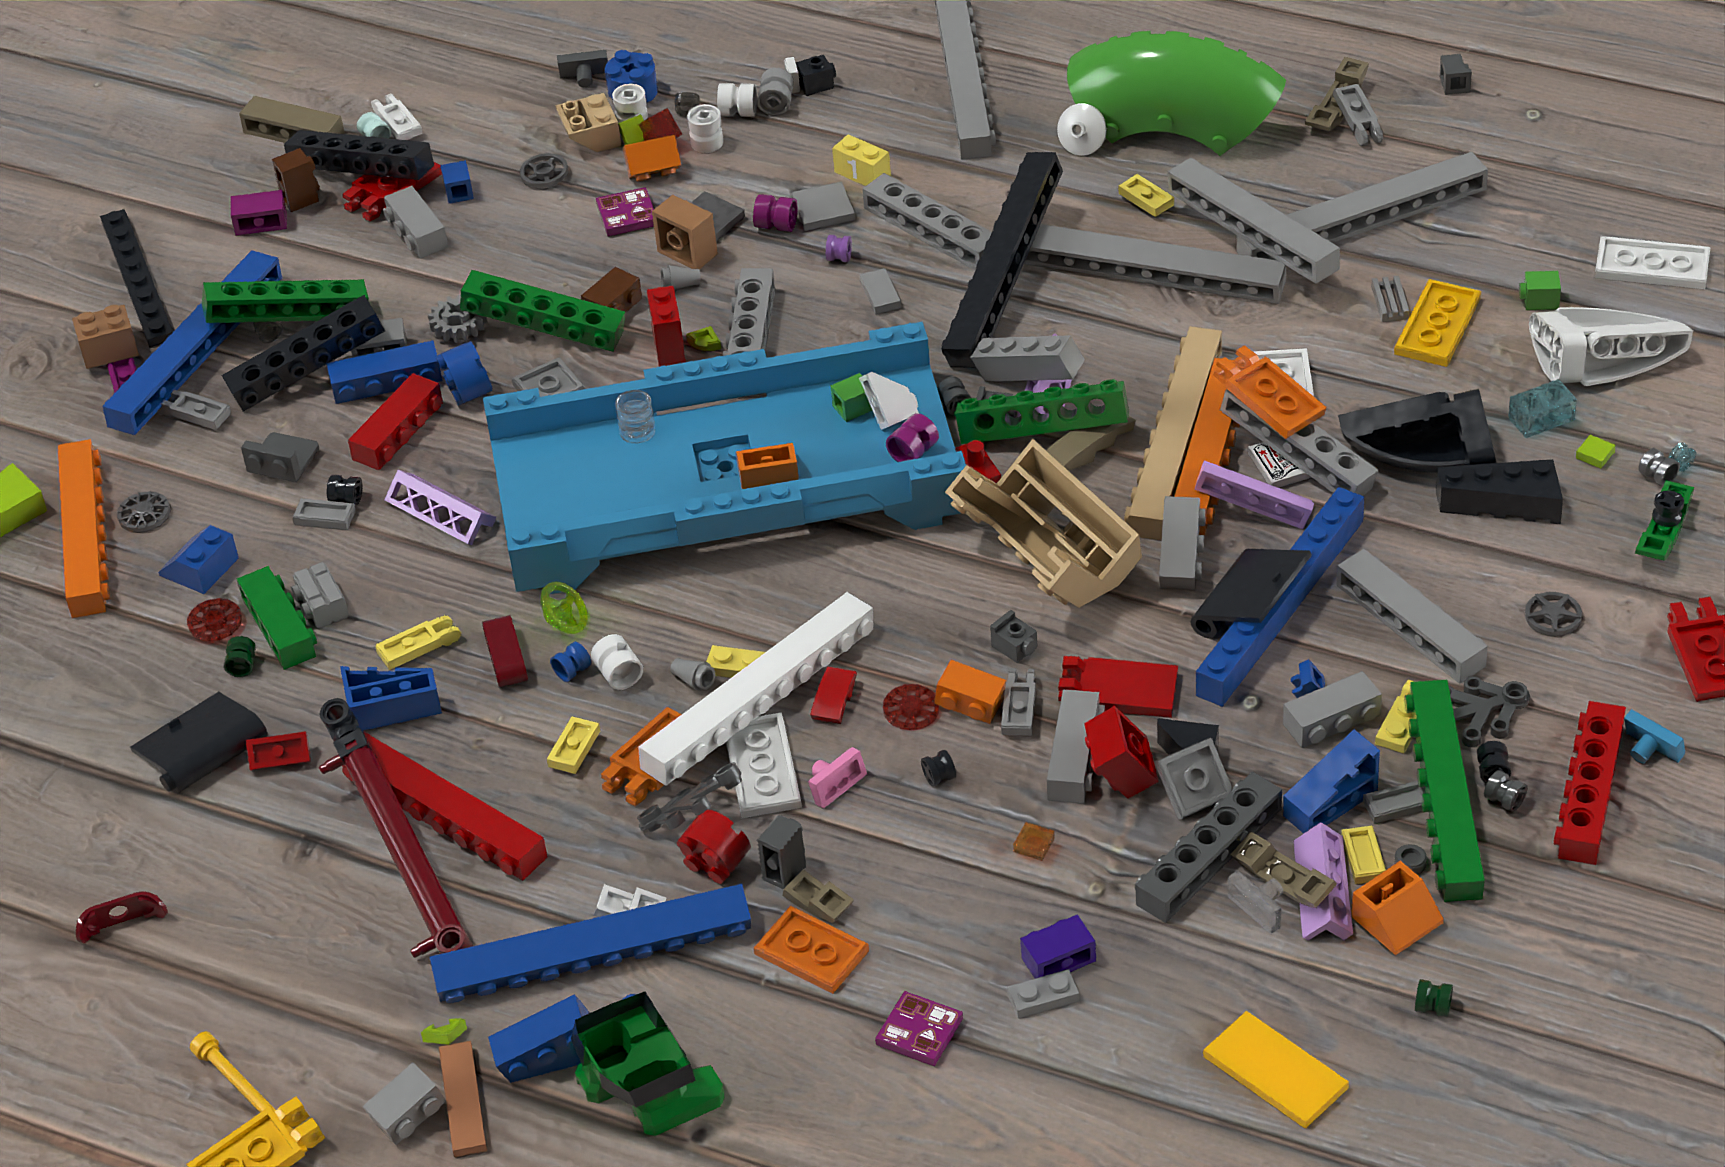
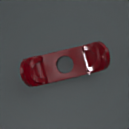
M146 891L129 894L86 909L77 920L76 939L80 943H86L92 935L99 934L103 928L141 916L145 918L151 916L164 918L168 914V910L158 895ZM117 906H124L127 908V910L119 916H112L109 914L110 911Z

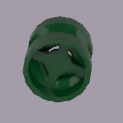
M235 636L227 642L224 670L229 675L245 677L252 673L254 666L253 658L256 652L254 641L248 637Z
M1420 979L1415 1000V1011L1425 1013L1429 1010L1436 1012L1438 1016L1448 1017L1453 985L1442 983L1440 986L1433 985L1429 980Z

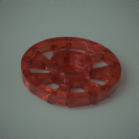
M222 598L210 599L198 604L191 610L187 618L190 633L195 638L208 642L220 641L233 635L239 629L242 622L239 606L231 600ZM218 605H220V608H219V609H217V608L211 609V606H218ZM230 608L234 610L230 614L225 615V612H227ZM199 612L204 613L203 616H202V618H201V617H198V616H196V615H197ZM227 621H235L233 624H227ZM204 624V626L194 629L193 627L195 625ZM222 628L225 629V631H223V632H220V633L217 632L218 630H220V629H222ZM208 630L212 631L210 634H204Z
M903 684L895 687L884 698V716L890 724L900 729L918 730L925 728L933 723L939 714V705L935 704L936 694L928 687L919 684ZM909 691L916 692L915 695H907ZM925 694L929 698L922 700L920 697ZM896 695H900L903 698L901 700H897L894 697ZM899 706L897 710L888 711V707ZM923 706L934 707V711L923 709ZM902 715L907 719L905 722H902L898 718ZM922 715L925 720L917 722L915 718Z

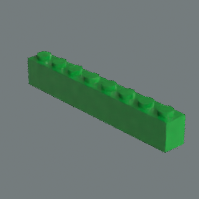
M1448 680L1410 682V693L1404 696L1406 713H1411L1412 719H1409L1410 738L1415 737L1416 744H1413L1414 762H1420L1421 767L1417 769L1418 786L1424 787L1425 793L1422 794L1423 812L1429 813L1430 818L1426 819L1427 837L1433 838L1434 845L1430 847L1432 864H1438V871H1435L1437 890H1442L1444 902L1483 899L1485 879Z

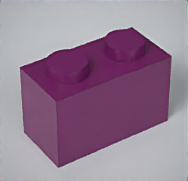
M275 190L231 196V219L235 236L287 229V209L283 191Z

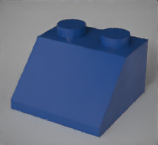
M209 525L194 535L158 572L159 576L205 594L239 559L233 534Z

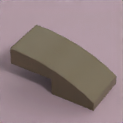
M804 869L784 888L782 895L808 913L832 923L854 901L853 898L830 881L824 885Z

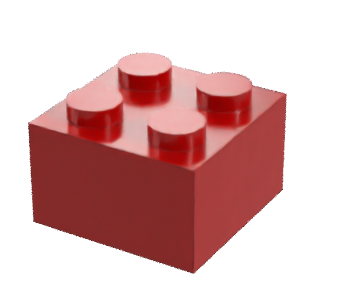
M1116 706L1084 723L1087 734L1085 743L1092 755L1090 760L1091 767L1098 776L1102 775L1107 779L1114 791H1120L1129 799L1159 782L1147 736Z

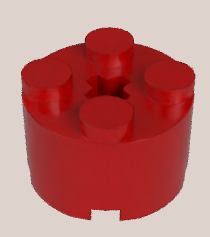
M706 810L698 815L678 839L677 846L685 856L683 863L693 872H698L701 869L707 872L714 882L722 884L751 849L749 839L742 830L737 834L731 828L734 822L716 811Z

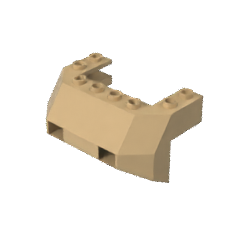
M1034 439L1031 440L997 483L966 465L945 491L953 499L950 504L962 514L966 513L978 524L984 521L1000 533L998 539L1010 549L1013 546L1017 549L1015 555L1027 565L1031 562L1035 566L1032 569V574L1040 581L1037 586L1047 595H1053L1064 605L1070 602L1080 608L1118 587L1142 558L1139 534ZM1055 506L1062 512V515L1070 519V522L1063 530L1048 517V514Z

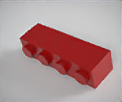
M412 373L348 439L352 460L380 470L409 441L411 436L425 424L432 414L440 409L443 404V398L439 383Z

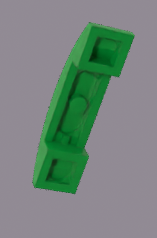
M1667 480L1661 491H1674L1681 494L1684 498V506L1681 510L1682 520L1677 526L1664 527L1651 519L1646 532L1642 533L1635 550V554L1663 561L1668 558L1677 541L1694 492V487Z

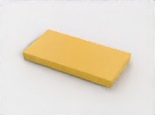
M1429 279L1394 347V355L1447 367L1481 299V291Z
M1245 1011L1203 1050L1204 1058L1305 1129L1349 1088L1348 1080L1248 1011Z

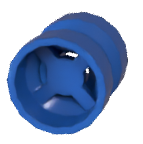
M575 641L566 647L565 652H559L551 657L550 664L556 675L561 680L568 682L576 676L577 671H584L590 667L592 661L587 650L579 642Z

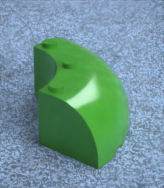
M1151 31L1133 32L1127 37H1110L1106 42L1098 45L1094 43L1072 55L1067 67L1068 86L1075 104H1089L1102 113L1107 128L1105 138L1111 143L1135 133L1150 131L1169 132L1194 139L1212 149L1219 156L1244 140L1264 121L1278 102L1286 84V79L1262 61L1258 63L1247 57V52L1241 49L1237 52L1225 47L1224 42L1208 37H1205L1203 40L1189 37V33L1166 31L1165 34H1151Z

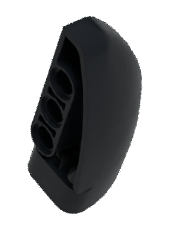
M1479 388L1453 394V402H1450L1448 393L1435 392L1338 415L1342 435L1350 445L1380 462L1412 471L1437 473V467L1496 463Z

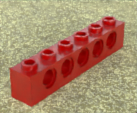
M1589 701L1587 712H1580L1578 730L1582 731V735L1576 734L1573 753H1578L1577 758L1571 757L1568 775L1573 776V779L1566 780L1563 798L1568 799V803H1561L1558 821L1563 822V827L1556 826L1554 845L1559 846L1558 859L1592 865L1597 864L1624 728L1625 706Z

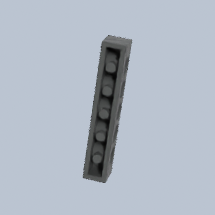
M1251 772L1244 780L1238 781L1232 792L1224 799L1218 800L1213 810L1205 818L1201 817L1186 836L1178 839L1175 847L1168 854L1162 855L1147 874H1142L1135 884L1136 905L1164 923H1167L1233 858L1231 853L1250 832L1257 834L1282 810V789L1254 772Z

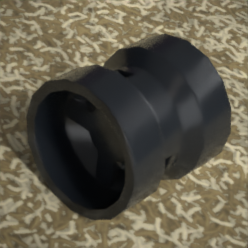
M331 475L326 489L327 500L333 502L343 500L347 503L358 505L363 491L362 479L351 476L348 479H344L342 475Z
M1488 741L1481 744L1477 749V759L1480 764L1479 772L1482 781L1487 783L1490 777L1498 770L1508 774L1510 778L1511 768L1510 763L1507 761L1508 750L1506 745L1500 741Z

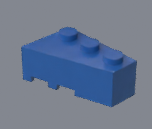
M340 666L347 704L356 716L362 731L442 714L432 668L395 667V671H378L377 667H367V671H350L349 666Z

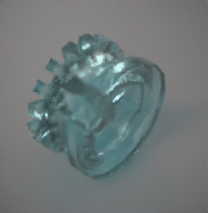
M1681 442L1672 449L1668 458L1679 462V471L1682 472L1685 469L1687 470L1688 466H1691L1690 462H1694L1692 459L1696 458V450L1688 448L1687 444Z

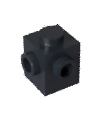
M824 54L795 62L798 70L799 86L806 96L834 88L833 78L836 77V70L834 64L829 63Z

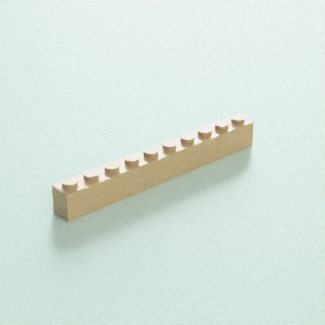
M1189 326L1187 336L1181 338V354L1176 355L1174 360L1175 373H1170L1168 379L1169 391H1164L1163 410H1158L1156 416L1157 428L1151 430L1149 441L1151 447L1145 449L1143 458L1144 468L1140 467L1137 475L1138 487H1133L1132 506H1127L1124 521L1141 538L1162 541L1165 496H1175L1214 358H1220L1222 353L1221 330Z

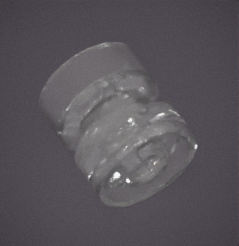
M630 390L620 394L615 401L621 438L626 442L637 444L651 439L656 430L651 397L641 390Z

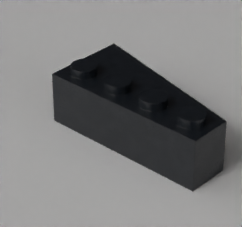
M1553 459L1437 467L1436 496L1439 510L1442 513L1478 516L1480 512L1493 515L1494 518L1505 519L1506 515L1524 516L1523 521L1535 522L1536 518L1550 519V523L1561 524L1563 497Z

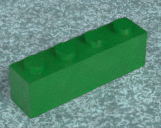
M266 566L237 578L241 598L283 670L315 658L314 645L317 644L316 636L311 627L306 629L305 626L307 624L301 610L296 611L294 609L296 608L294 599L290 592H284L285 586L280 575L274 576L270 567Z

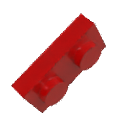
M306 731L246 740L251 771L311 762Z

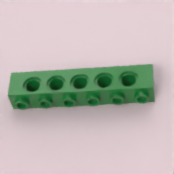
M471 270L461 289L460 310L614 352L624 332L625 311L483 272Z
M364 279L203 282L202 308L206 323L318 321L365 295L367 300H369Z
M1108 379L1096 385L1079 383L1067 389L1050 387L1045 389L1044 392L1033 393V391L1027 390L1021 391L1015 396L1005 397L1003 394H997L985 400L968 398L957 404L955 416L961 444H968L974 440L984 442L1127 423L1129 407L1124 381L1117 382L1115 379ZM1100 399L1104 402V405L1094 406L1090 401ZM1073 403L1077 408L1067 410L1063 407V404ZM1043 406L1047 408L1049 412L1046 414H1040L1035 410V408ZM1016 410L1021 416L1014 418L1009 416L1007 412ZM989 414L993 420L984 421L980 418V415Z

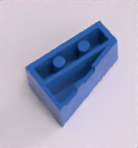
M1355 729L1352 730L1283 795V817L1304 834L1320 822L1327 826L1363 802V794L1378 791L1380 750Z
M574 994L489 1036L488 1039L497 1069L512 1083L579 1065L581 1061L571 1040L575 1019L590 1012Z

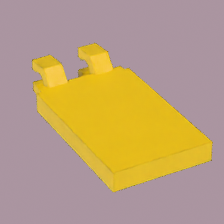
M296 1096L281 1105L275 1112L269 1106L186 1165L188 1167H290L306 1156L304 1153L308 1151L307 1148L315 1147L325 1139V1136L313 1118L302 1123L310 1116Z

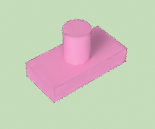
M851 747L830 764L823 760H818L814 763L812 767V775L814 777L808 783L815 804L824 809L867 775L860 750Z

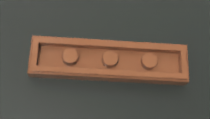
M471 1041L440 1046L439 1053L454 1157L486 1152L487 1146Z

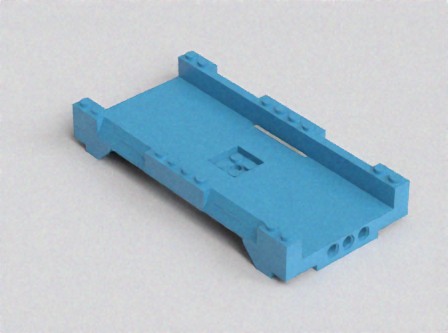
M923 321L868 331L869 340L821 349L766 358L765 350L760 349L644 369L645 379L543 397H540L538 388L483 397L516 592L545 587L546 595L573 591L600 565L599 560L804 525L806 523L884 510L885 515L914 530L943 525V516L960 514L950 504L953 499L945 491L964 469L966 463L962 451L956 452L930 366L928 337ZM873 372L908 387L910 393H913L917 399L919 414L928 417L937 427L939 432L937 443L924 452L921 458L901 462L895 461L886 448V440L907 419L881 430L874 412L870 411L846 422L832 406L830 385L858 373L864 376ZM766 393V397L657 415L656 413L658 411ZM793 443L799 480L747 489L741 488L735 455L736 451Z

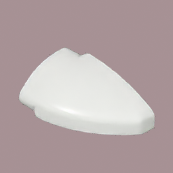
M1560 307L1552 312H1534L1529 319V330L1536 356L1544 373L1554 384L1580 382L1584 386L1613 382L1649 371L1686 352L1691 345L1693 334L1692 329L1677 321L1611 309Z

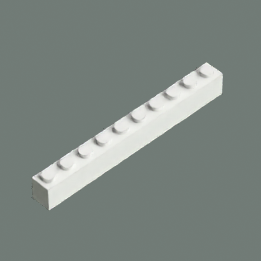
M846 592L638 747L640 769L665 786L676 778L681 777L685 771L697 762L702 761L710 752L723 745L738 731L746 728L751 721L759 715L766 713L771 706L782 698L787 697L799 685L807 682L812 675L823 667L828 666L840 654L848 651L861 638L869 635L874 626L873 607Z

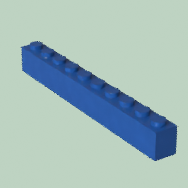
M251 250L222 282L280 281L282 274L278 257ZM202 303L198 305L102 406L107 427L136 435L162 407L163 401H168L173 390H178L241 322L206 323Z
M1341 487L1336 489L1290 549L1309 550L1312 556L1261 623L1234 621L1196 670L1197 697L1221 707L1224 706L1363 523L1364 496Z
M738 884L430 956V962L439 1001L456 1003L464 1000L465 996L475 993L479 996L490 995L496 992L497 988L505 986L520 988L527 985L528 981L540 978L541 981L556 979L560 973L572 971L574 974L583 973L590 970V966L599 964L613 966L621 963L622 959L633 956L635 959H643L653 955L654 951L666 949L668 952L682 949L684 944L692 942L706 944L714 941L715 937L728 934V937L740 936L746 933L747 929H751V917L743 885Z

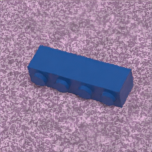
M434 341L326 363L335 403L339 404L395 392L412 373L435 382L443 381L440 366L435 357L437 352Z

